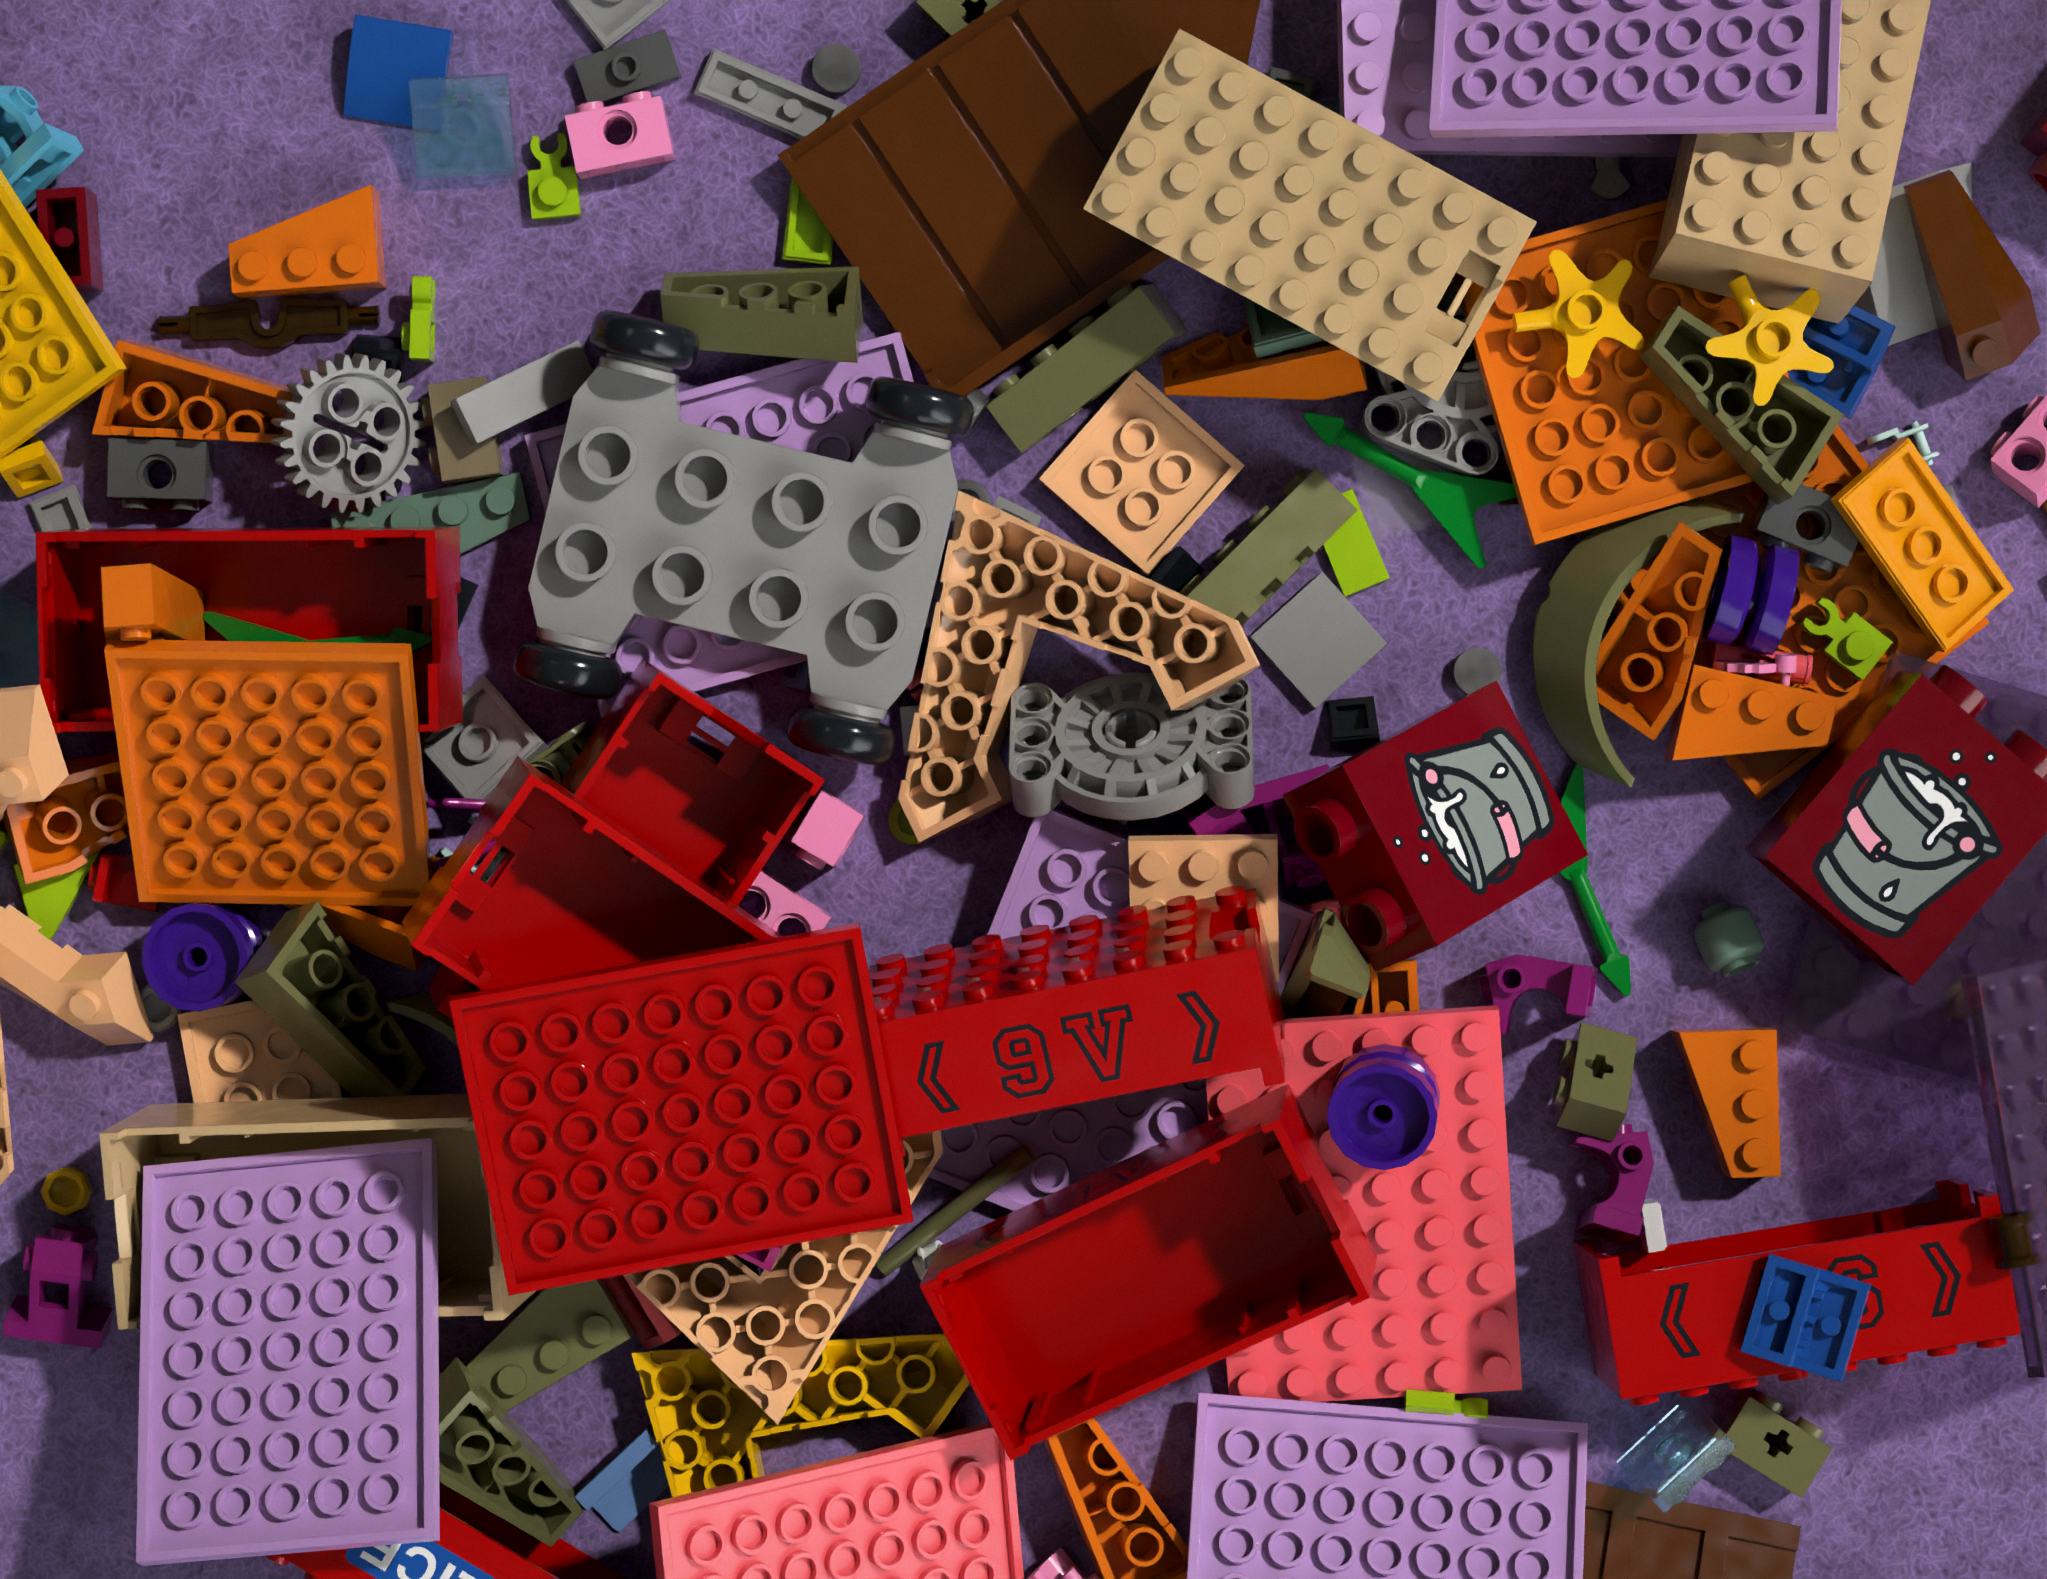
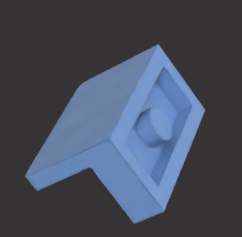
M650 1424L646 1426L580 1488L575 1495V1498L587 1511L594 1507L615 1531H621L669 1486L662 1463L663 1457L659 1443L656 1442L652 1426Z

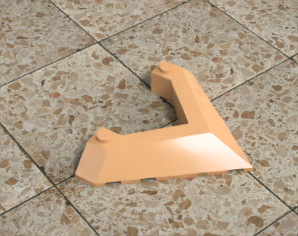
M958 491L954 510H957L952 539L948 540L940 580V582H943L940 601L936 602L920 682L923 684L918 712L914 713L907 751H910L905 780H901L898 800L919 843L977 820L1013 801L1010 776L999 755V751L1011 715V697L1013 692L1020 687L1038 628L1150 666L1172 711L1188 710L1230 688L1258 668L1260 663L1238 620L971 495Z
M40 684L0 688L1 821L8 804L43 801L69 776ZM10 904L6 908L0 906L1 986L105 1045L147 1043L152 1041L154 1036L127 952L82 955L68 944L61 948L39 933L42 926Z
M941 1130L902 1138L906 1153L905 1157L902 1158L911 1204L943 1153ZM899 1225L785 1245L782 1247L771 1271L763 1269L759 1275L733 1255L625 1274L624 1276L778 1425Z

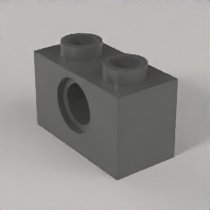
M108 438L107 497L121 500V509L151 510V501L170 502V510L200 511V502L213 503L214 444L208 441ZM168 463L172 470V479L164 488L156 489L151 483V472L156 465Z
M1804 484L1799 486L1792 498L1778 505L1764 493L1749 529V533L1760 537L1758 545L1766 549L1772 544L1796 549L1800 554L1805 555L1803 561L1805 565L1825 573H1831L1833 567L1836 569L1848 567L1859 541L1830 499L1833 496ZM1802 513L1811 515L1817 521L1818 532L1812 540L1802 538L1797 532L1796 522Z

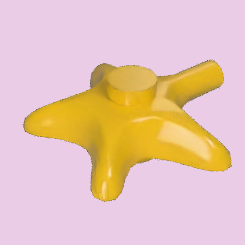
M1553 250L1549 255V263L1557 282L1558 294L1556 300L1550 306L1543 309L1512 314L1513 329L1516 333L1546 328L1557 330L1564 336L1567 346L1566 373L1571 378H1579L1584 373L1592 350L1597 341L1604 337L1615 339L1636 350L1642 348L1644 344L1642 334L1626 320L1619 308V298L1632 274L1633 268L1631 262L1625 259L1618 262L1604 278L1592 281L1579 271L1565 252Z
M1746 275L1727 283L1741 310L1743 326L1735 333L1708 340L1705 349L1708 354L1714 357L1734 358L1748 362L1755 374L1753 402L1756 405L1763 406L1769 402L1776 384L1787 371L1805 370L1814 373H1829L1834 368V363L1829 357L1810 349L1803 341L1804 329L1820 303L1821 296L1817 290L1809 289L1787 307L1780 310H1771L1759 302Z

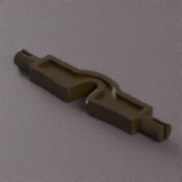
M284 298L279 302L278 323L271 329L263 328L261 323L262 316L259 312L260 305L254 300H242L219 305L191 306L189 308V315L159 316V324L161 325L178 324L177 326H159L161 337L190 334V338L195 342L241 340L252 347L260 349L284 348L296 343L302 337L347 335L350 333V327L380 326L379 316L361 317L362 315H380L379 305L349 307V303L345 299L312 300Z

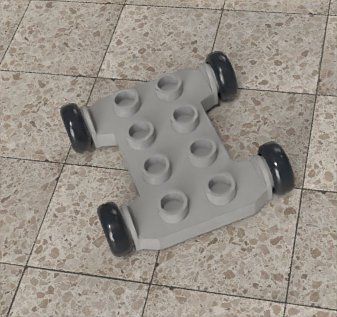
M613 310L599 312L593 320L590 340L597 350L605 352L606 355L605 357L600 356L597 368L572 398L528 587L537 623L535 636L539 637V641L527 640L518 646L513 662L515 675L521 681L557 692L599 700L613 698L620 686L622 670L615 660L606 657V655L615 653L617 643L636 614L807 655L811 688L809 702L813 703V706H799L792 711L787 726L788 740L801 749L837 759L867 765L885 764L893 753L895 734L889 726L880 723V719H886L890 706L913 680L958 492L950 454L952 441L947 440L948 435L961 436L969 430L974 414L972 402L961 394L910 381L881 376L874 378L867 389L865 408L871 416L881 420L880 423L874 424L872 434L853 463L684 423L681 418L678 391L680 376L673 374V370H686L694 365L699 350L698 336L694 331L641 316Z

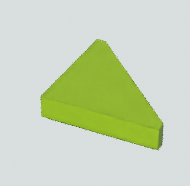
M104 848L87 859L88 862L75 871L29 884L24 883L18 864L14 865L28 917L42 926L39 933L51 941L83 888L93 862L97 861Z

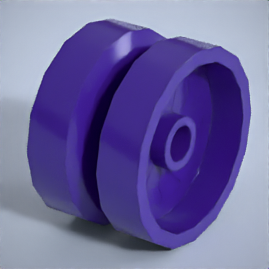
M1729 534L1721 548L1722 553L1703 620V638L1730 645L1737 638L1743 626V641L1748 650L1773 655L1783 637L1791 611L1798 579L1799 552L1796 549L1772 544L1762 554L1758 563L1759 555L1756 542L1752 539Z
M190 903L168 910L153 923L144 940L142 965L148 984L161 1000L180 1010L200 1012L237 1002L247 995L235 983V980L264 941L260 928L247 912L228 903ZM201 948L206 952L207 960L205 957H200Z
M1381 1044L1362 1048L1344 1061L1334 1077L1327 1113V1122L1333 1141L1346 1157L1363 1167L1388 1170L1406 1166L1421 1156L1434 1138L1440 1101L1436 1076L1423 1058L1404 1047Z

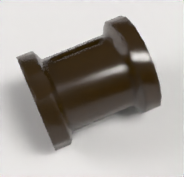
M2033 1211L2004 1212L1986 1218L1988 1226L1993 1227L1998 1250V1258L1994 1260L1996 1269L2021 1268L2041 1262L2040 1254L2034 1252L2029 1222L2034 1219Z

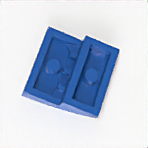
M355 14L346 77L344 116L440 132L448 86L446 78L454 36L452 30Z
M1856 306L1851 308L1840 324L1811 317L1804 329L1803 341L1810 349L1829 357L1834 363V368L1829 373L1790 370L1788 371L1789 378L1851 420L1877 371L1896 327Z
M1769 1254L1740 1351L1787 1367L1792 1366L1843 1382L1872 1284Z

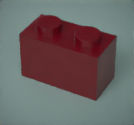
M86 187L36 190L38 229L79 294L103 292L97 195Z

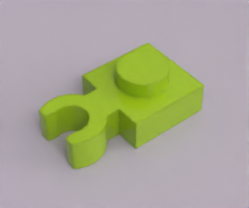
M557 133L558 148L551 154L542 152L538 135L531 138V151L541 164V169L527 171L533 221L581 216L578 175L575 166L562 167V161L567 156L569 149L564 133Z
M412 276L413 304L412 309H410V322L403 321L402 350L409 351V358L415 363H434L436 315L434 313L436 280H433L432 276Z
M1819 598L1815 604L1826 613L1824 624L1818 626L1808 618H1803L1800 626L1810 635H1824L1828 638L1829 641L1821 652L1857 680L1863 681L1893 641L1855 612H1851L1845 621L1841 620L1836 605L1828 599Z
M1406 1389L1402 1409H1405V1412L1435 1413L1453 1416L1454 1413H1465L1464 1417L1488 1418L1487 1399L1467 1398L1455 1400V1393Z

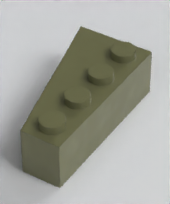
M859 266L664 273L660 292L663 322L694 331L699 339V350L858 363L863 323Z
M1130 284L1126 285L1106 301L1111 308L1097 320H1095L1092 314L1083 318L1068 331L1072 339L1057 350L1054 344H1051L1030 360L1034 369L1021 379L1016 374H1013L992 390L997 398L986 407L1021 453L1032 449L1083 410L1082 406L1088 401L1092 403L1121 381L1120 377L1126 372L1131 373L1157 355L1158 347L1168 339L1175 338L1176 340L1188 331V328L1154 284L1139 286L1135 290Z
M1678 305L1663 316L1638 357L1776 505L1792 498L1844 414L1785 375H1782L1776 384L1769 402L1763 406L1756 405L1753 402L1755 374L1748 362L1740 359L1714 357L1708 354L1705 349L1707 341L1724 335Z
M1317 469L1309 476L1301 470L1281 490L1286 498L1274 510L1268 505L1262 508L1246 525L1252 532L1239 545L1232 539L1212 559L1217 567L1205 579L1197 574L1179 593L1238 620L1242 627L1357 509Z
M316 900L286 911L235 980V983L352 1097L408 1096L425 1071L426 1066L392 1015L387 1017L375 998L378 992L368 977L362 979L347 957L351 951L342 937H334L323 920L327 914L320 903Z
M604 1279L544 1289L466 1368L498 1403L508 1411L627 1341L635 1332Z
M456 1357L439 1376V1482L552 1547L583 1513L579 1501L575 1498V1493L569 1479Z

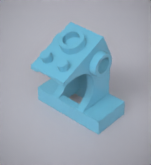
M0 86V169L26 208L36 198V190H43L48 187L84 152V149L76 136L43 123L36 110L39 107L38 103L26 89L20 86ZM25 134L26 141L17 148L15 143Z

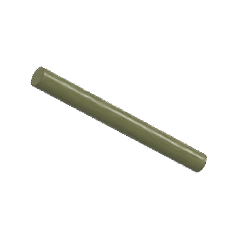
M1024 1144L882 1255L876 1262L878 1269L885 1276H889L917 1253V1248L927 1246L1035 1160L1032 1151Z

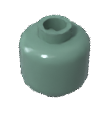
M1725 901L1710 906L1701 912L1703 921L1694 928L1692 935L1703 961L1710 971L1722 972L1724 977H1731L1759 964L1758 956L1764 950L1765 943L1751 912L1747 908H1730L1728 902Z

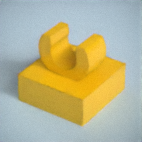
M36 434L29 439L31 444L15 449L0 459V473L17 498L63 482L57 462L44 442Z

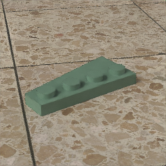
M521 472L382 501L381 507L378 508L369 504L364 505L363 512L361 513L345 509L344 513L337 511L330 513L332 527H460V555L532 520Z

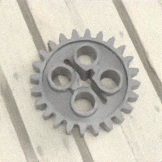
M335 353L334 364L329 359L318 358V373L303 367L300 369L304 384L300 385L292 382L286 384L289 391L293 394L291 401L277 400L276 403L286 411L285 418L271 420V424L283 428V435L273 438L271 444L283 447L285 452L275 459V463L284 467H292L283 479L285 482L292 484L300 483L296 494L308 499L313 496V505L322 508L330 505V510L344 513L347 506L349 510L361 513L363 512L365 502L373 507H381L380 492L395 498L398 495L393 482L398 480L410 483L411 481L409 475L404 470L406 465L420 466L421 462L411 453L413 448H421L426 445V442L414 437L416 430L426 426L424 421L413 419V413L422 407V402L406 399L412 393L414 386L404 382L398 384L402 372L392 368L385 370L386 361L372 358L369 362L367 355L354 353L352 359L347 354ZM341 390L343 393V404L335 412L332 406L333 397L336 392ZM382 409L384 412V422L381 428L376 431L373 422L374 417ZM315 414H319L329 421L346 425L351 431L383 443L385 448L382 452H379L367 444L353 441L345 434L315 423L313 417ZM322 435L325 442L324 450L318 457H315L313 451L314 442ZM364 454L366 460L365 468L357 476L355 473V463L358 457Z

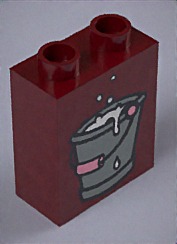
M1942 665L1930 680L1922 673L1899 671L1745 848L1748 853L1887 974L1911 985H1915L2047 833V749L2018 729L2002 744L1975 720L1989 703L1986 697L1967 679L1946 665Z
M1497 680L1431 712L1282 795L1295 819L1294 830L1299 845L1310 858L1318 862L1342 908L1341 920L1343 927L1354 944L1365 952L1375 972L1440 945L1588 855Z

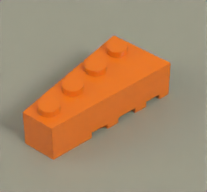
M133 339L117 340L115 350L127 369L105 384L92 430L93 435L271 443L273 438L283 435V428L271 424V420L285 418L286 411L280 408L276 402L278 399L291 401L293 394L287 386Z
M152 563L101 567L103 625L106 642L108 639H121V641L128 642L147 640L205 641L203 591Z
M1095 1418L1043 1440L1095 1571L1101 1579H1186L1188 1546L1155 1503L1148 1490L1128 1466L1123 1456Z

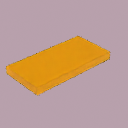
M1900 437L1830 499L1936 651L1946 652L2014 591L2007 578L1909 438Z

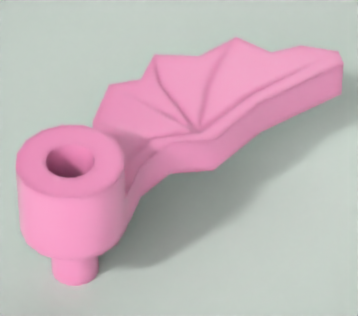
M1775 654V662L1770 663L1713 661V669L1736 673L1760 674L1778 672L1780 673V684L1789 686L1790 673H1796L1797 655Z

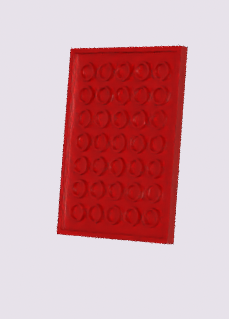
M860 923L450 996L449 1004L509 1296L914 1222Z

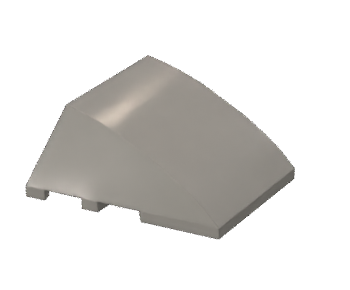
M1971 162L1935 171L1892 187L1873 281L1854 305L1895 325L1896 328L1888 346L1938 329L1903 186L1951 170L1972 200Z

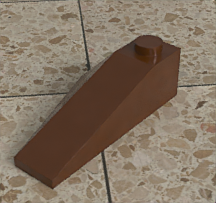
M1951 170L1903 186L1947 364L1965 380L2011 365L2040 334L2030 288Z

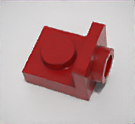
M102 853L100 862H93L88 878V889L94 890L92 901L158 912L160 902H139L133 857Z

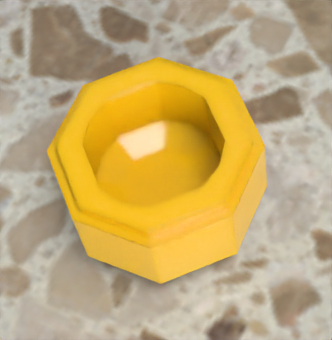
M66 1166L47 1174L40 1192L47 1209L65 1216L85 1208L93 1188L86 1172Z

